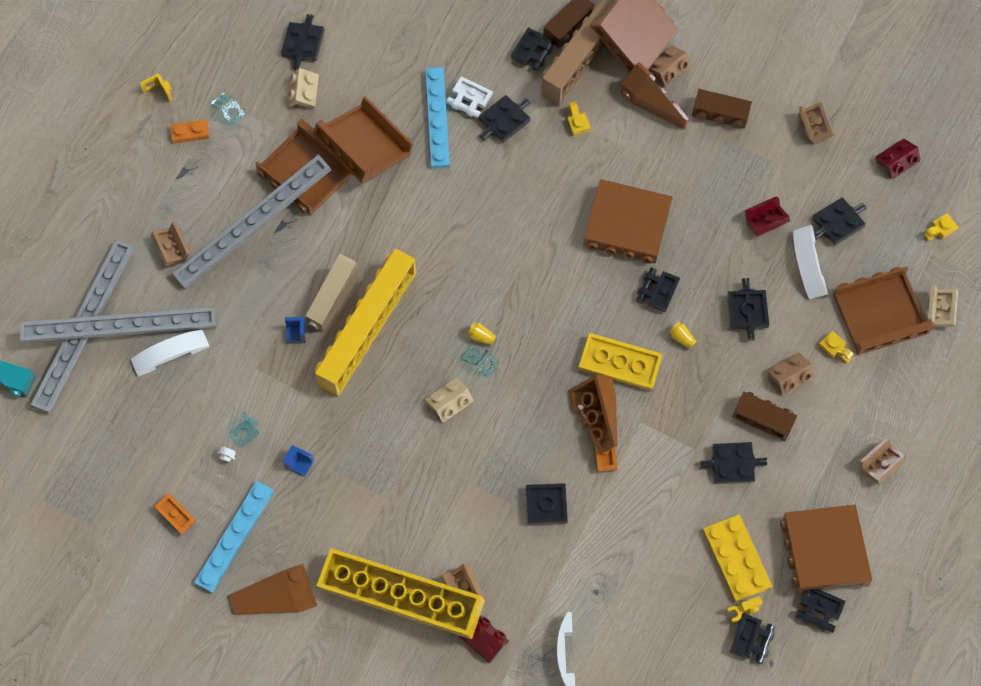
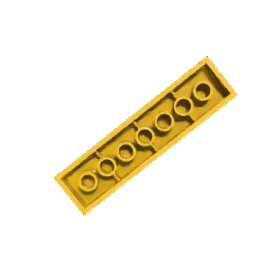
M396 248L387 255L383 268H379L375 275V281L367 286L365 290L366 295L363 299L358 300L355 312L347 317L346 326L343 330H339L335 337V343L333 346H329L325 352L326 357L317 364L315 375L319 387L337 397L340 395L415 277V258Z
M333 548L329 550L316 585L324 592L472 639L485 602L480 595Z

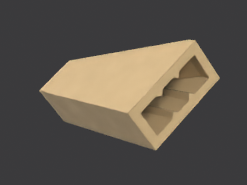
M342 254L338 255L306 314V320L310 328L314 330L319 329L324 332L355 284L359 275L357 263Z

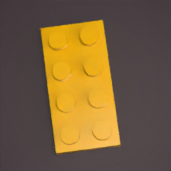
M589 333L578 370L611 377L612 380L652 391L663 354Z
M740 514L703 528L704 535L735 603L773 587Z

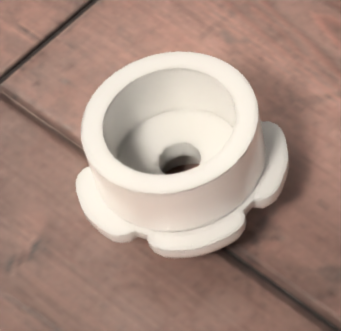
M221 447L220 451H217V454L220 455L219 459L229 463L231 460H235L236 452L234 450Z

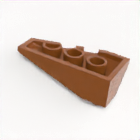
M638 62L622 83L621 94L623 98L682 129H686L689 118L675 101L670 102L666 94L667 91L664 88L660 89L654 82L656 79L654 75Z
M596 374L569 389L568 392L572 408L575 413L580 415L583 426L587 427L591 439L599 452L603 454L617 446L616 394L612 378Z
M303 563L228 595L235 615L300 613L317 606Z

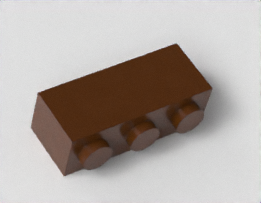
M571 0L544 26V37L548 40L552 39L555 42L554 45L558 48L563 44L565 45L571 40L573 33L582 27L581 25L585 17H589L592 14L591 12L595 4L590 0Z
M698 88L692 116L700 120L707 119L717 124H727L734 128L745 129L752 101Z
M743 391L732 417L786 441L797 415L790 409H782L776 406L772 401H764L758 398L752 392Z

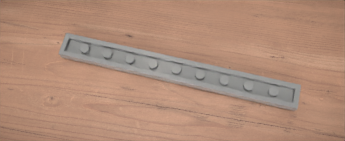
M318 154L172 274L186 289L329 173L331 168Z
M115 240L76 318L101 315L134 250L132 245ZM88 338L66 339L63 341L31 403L33 408L51 413Z
M215 307L20 322L21 343L216 328Z

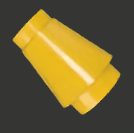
M473 322L467 336L471 337V340L492 346L496 335L482 324Z
M677 322L668 332L671 338L688 349L697 342L684 323Z

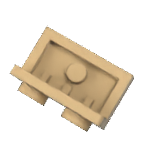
M299 68L290 75V90L287 94V100H289L288 107L292 108L297 104L313 109L316 106L319 74Z
M931 285V292H928L927 295L929 309L926 310V319L931 320L933 327H955L958 290L937 289L936 285Z
M457 377L425 399L443 423L474 401L468 388Z

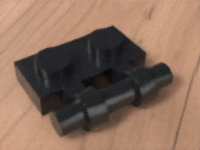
M528 27L512 52L511 59L526 66L529 61H532L534 64L531 68L534 71H538L544 65L546 56L552 52L555 42L552 39H549L547 43L543 42L544 34ZM537 48L542 50L539 55L535 54Z
M651 267L643 278L644 283L637 292L636 301L643 303L645 298H649L648 306L666 313L680 277L662 271L661 276L658 277L655 275L657 270ZM653 283L656 284L654 292L649 290Z
M820 589L805 590L800 605L807 607L806 612L797 610L795 617L801 619L805 624L810 623L819 627L821 631L825 632L826 630L833 633L836 626L829 623L830 618L839 620L846 601ZM813 610L823 614V619L812 616Z
M743 613L730 653L748 660L751 653H755L757 655L755 662L763 664L764 659L767 658L769 653L770 641H773L775 635L773 633L775 626L767 624L766 629L760 628L762 620ZM757 635L762 637L760 647L754 645Z

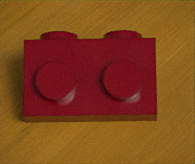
M904 138L875 157L876 163L889 171L891 179L896 178L921 160L918 146Z
M777 196L745 210L746 224L756 236L790 222V216L780 206V200Z
M481 615L472 639L459 636L489 664L495 659L502 648L509 643L506 635L502 631L495 629L491 625L490 620Z

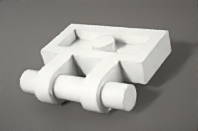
M461 76L452 90V94L457 97L455 99L448 97L446 103L455 110L459 109L465 112L469 117L474 116L479 119L482 112L476 110V108L479 106L485 109L493 96V91ZM463 99L470 102V106L462 103Z

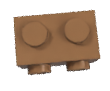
M671 46L655 60L649 71L661 79L662 85L667 86L686 71L691 64L687 52Z
M822 102L805 109L802 106L798 107L800 111L798 118L801 124L805 125L806 129L803 131L807 140L810 139L816 144L835 136Z
M172 222L170 228L152 231L151 238L164 266L186 261L190 248L185 242L182 230L176 222Z
M800 352L767 370L768 376L779 386L782 395L814 378L812 364Z
M886 437L883 441L878 442L873 450L861 458V471L880 485L907 459L906 455L891 446L890 439Z
M463 563L451 573L441 575L443 584L480 595L485 599L469 563Z

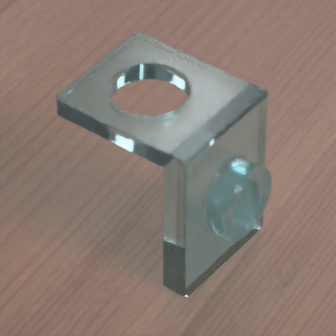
M223 93L211 103L214 108L223 113L230 125H233L245 115L236 99L226 93ZM231 108L238 110V114L234 118L229 116Z
M471 344L460 357L462 361L476 365L487 378L499 364L488 349ZM490 359L491 366L489 369L485 370L484 363L486 360Z
M246 412L242 413L244 422L229 432L239 447L244 446L259 435L257 421L253 416L249 417ZM239 430H246L248 436L245 439H239L237 437Z

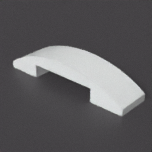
M812 225L794 230L793 237L797 262L809 300L828 295L814 245L816 241Z
M197 330L157 343L134 356L131 361L139 377L156 370L155 367L189 352L195 354L210 346L203 330Z
M567 612L563 619L556 648L557 667L563 686H575V673H566L565 636H572L573 632L572 612Z

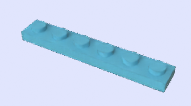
M444 67L426 68L431 169L450 168Z
M258 481L255 482L195 580V585L213 594L272 497L273 489Z

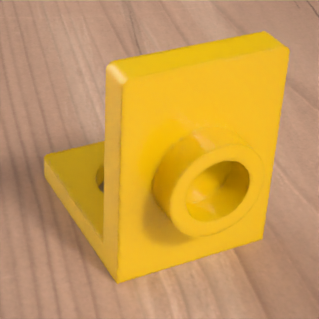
M159 73L140 82L143 93L161 86L169 102L173 100L170 93L172 89L168 81H163ZM149 82H154L152 85L145 87Z

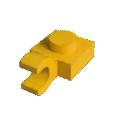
M570 102L568 109L571 116L567 117V121L572 135L575 136L589 132L591 127L585 112L579 113L577 102Z
M946 213L931 223L932 227L927 230L924 236L928 241L937 235L943 239L957 231L959 227L949 214Z
M833 331L819 343V347L832 358L838 355L845 363H848L854 355L851 350L844 348L847 343Z
M758 596L738 606L729 607L727 613L733 611L737 614V617L731 619V622H738L743 613L752 615L759 612L763 602L761 597Z

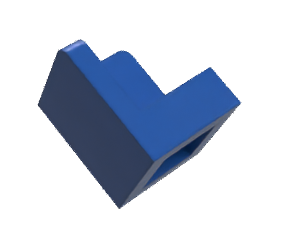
M285 317L286 343H306V323L304 317Z
M291 445L283 460L285 468L305 477L314 462V457L312 454Z

